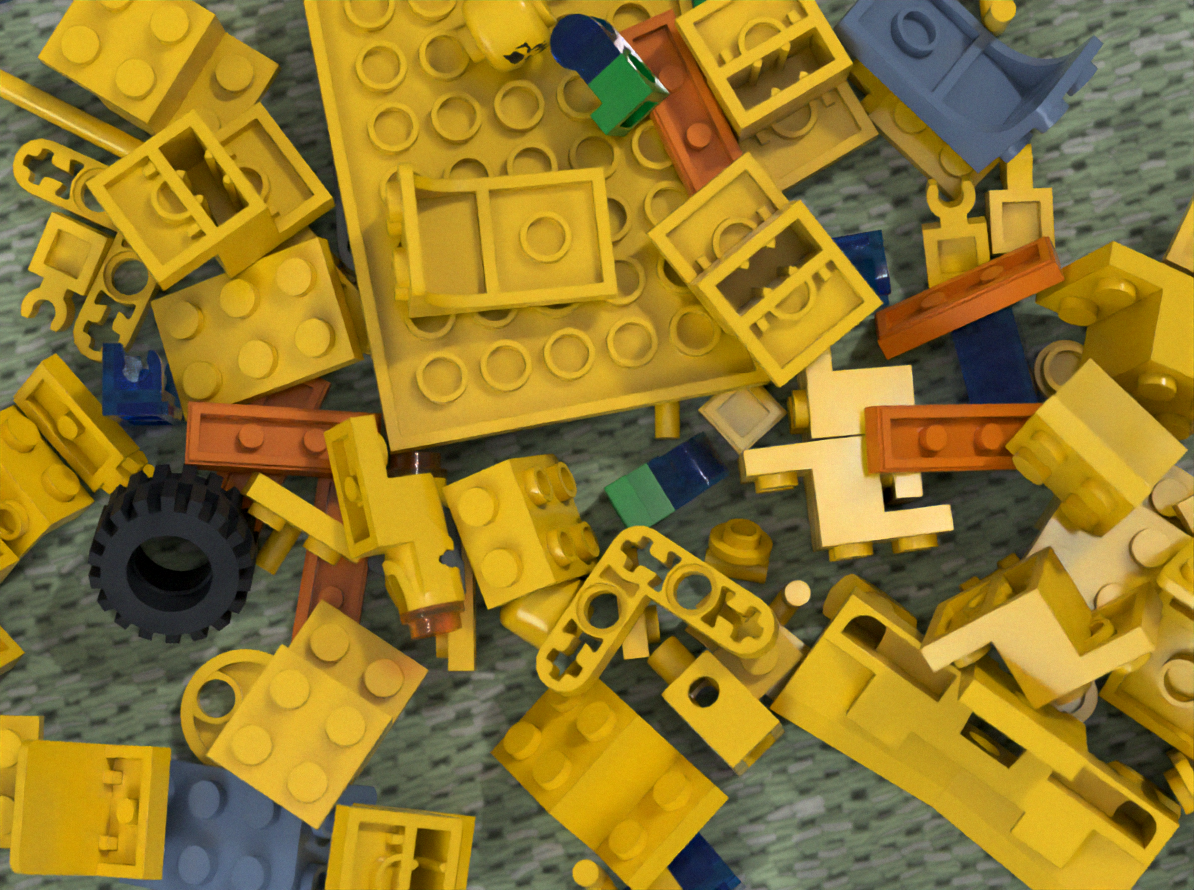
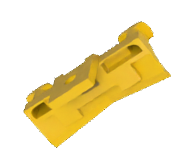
M853 573L844 576L830 589L823 604V615L828 617L830 622L769 707L772 711L930 805L1032 890H1131L1179 828L1178 820L1181 816V806L1178 802L1126 764L1118 760L1106 764L1094 754L1088 752L1086 725L1066 710L1059 711L1050 703L1034 710L1016 679L998 667L999 663L987 654L965 667L957 668L954 662L933 672L919 650L925 635L916 629V617L878 587ZM972 712L1021 745L1025 750L1018 757L1013 755L986 733L968 722Z

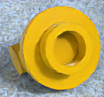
M742 518L731 519L711 529L704 562L726 577L765 584L773 543L770 536L755 522Z

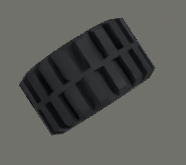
M170 464L155 466L153 477L149 478L141 470L130 476L127 488L119 484L111 493L108 505L103 507L89 551L88 564H91V569L88 577L91 589H100L97 602L103 611L115 609L117 611L115 623L125 630L131 624L139 627L138 637L152 641L153 633L166 635V643H180L182 634H190L193 641L207 638L209 625L220 631L230 624L232 612L240 613L246 603L247 593L251 591L259 547V531H254L256 518L247 513L249 508L241 509L244 496L235 486L225 491L221 488L223 477L212 471L207 479L197 476L198 466L184 464L181 473H172ZM158 536H177L196 544L206 554L209 561L192 570H171L153 562L145 554L140 544Z

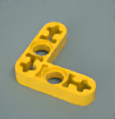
M43 138L31 140L21 146L15 154L12 166L14 177L18 184L34 197L117 234L75 321L73 329L74 343L80 353L93 362L101 364L116 363L124 358L132 348L151 308L150 302L155 299L160 286L148 271L147 285L137 294H121L115 287L114 276L120 265L127 261L134 260L141 263L142 261L106 212L91 211L85 204L84 193L87 188L85 183L109 166L55 141ZM48 153L54 154L51 163L60 171L71 176L74 175L75 164L84 166L72 181L68 200L60 197L67 187L57 180L44 177L39 185L33 184L36 175L28 168L32 159L43 161ZM106 293L120 305L135 307V310L130 319L120 311L118 312L113 322L112 330L120 335L119 341L115 346L104 344L100 352L93 350L95 339L88 334V330L92 323L102 326L112 310L106 305H99L103 295Z
M632 526L622 530L614 538L550 632L537 654L536 670L540 680L558 694L578 696L587 692L596 683L651 600L732 654L743 659H756L766 655L776 644L779 636V623L775 613L762 599L656 530L647 526ZM649 542L653 543L649 552L659 563L670 569L660 592L654 590L663 581L656 573L641 565L634 572H630L633 562L627 556V553L632 546L643 549ZM677 557L682 560L671 569L674 558ZM691 575H701L708 578L712 586L709 601L698 609L681 607L677 600L679 584ZM728 592L735 596L726 605L741 617L749 619L754 612L760 613L757 623L763 629V633L757 640L746 636L741 643L735 642L739 632L729 621L720 615L717 616L714 627L706 624L721 611ZM602 594L617 596L622 605L619 620L608 628H596L590 624L588 619L590 603ZM578 625L589 637L602 642V644L595 651L585 643L576 657V662L583 667L580 674L576 678L566 674L560 681H557L556 678L559 676L560 669L554 664V660L560 653L570 657L582 641L571 634L575 626Z

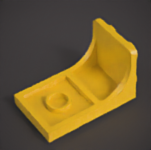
M412 162L399 163L397 181L385 183V213L388 237L400 236L402 246L401 248H392L393 261L391 262L394 298L395 301L407 300L409 318L616 299L618 295L604 167L469 179H434L414 174Z
M1193 537L1164 566L1157 577V583L1163 588L1158 595L1163 602L1156 646L1155 650L1151 651V658L1138 669L1125 675L1118 676L1113 670L1098 696L1194 760Z

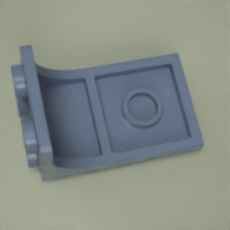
M857 0L832 29L840 43L977 173L998 157L1005 163H1008L1031 140L1033 134L1029 132L1035 127L1043 134L1063 116L1069 108V104L1062 98L1066 93L1070 97L1073 96L1095 74L1098 68L1091 60L1103 46V43L1095 35H1092L1077 49L1065 56L1053 59L1030 57L1011 49L998 40L957 0Z
M171 758L162 880L120 878L119 883L154 890H325L336 805L317 831L223 767ZM349 784L336 804L353 806V803L376 805L377 792L371 786Z

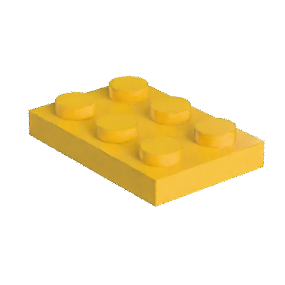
M315 237L261 258L232 279L225 272L150 302L186 422L188 401L245 405L364 360L329 242L325 238Z

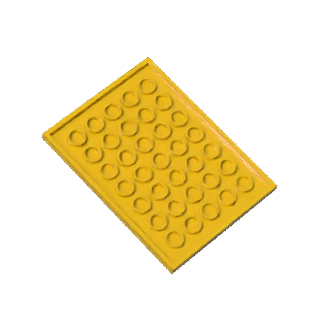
M303 0L390 455L767 385L771 381L735 335H728L722 330L645 234L689 198L649 114L624 137L605 135L590 116L603 103L590 89L588 84L619 56L612 40L615 33L670 9H673L677 18L693 9L692 0H546L557 21V24L549 28L552 37L550 45L506 72L495 69L487 59L475 64L461 43L457 30L466 25L461 10L465 0ZM412 162L414 174L434 179H469L604 167L618 295L616 299L409 318L407 300L395 301L391 269V262L393 261L392 248H401L402 246L400 236L388 237L385 213V183L396 182L398 164Z

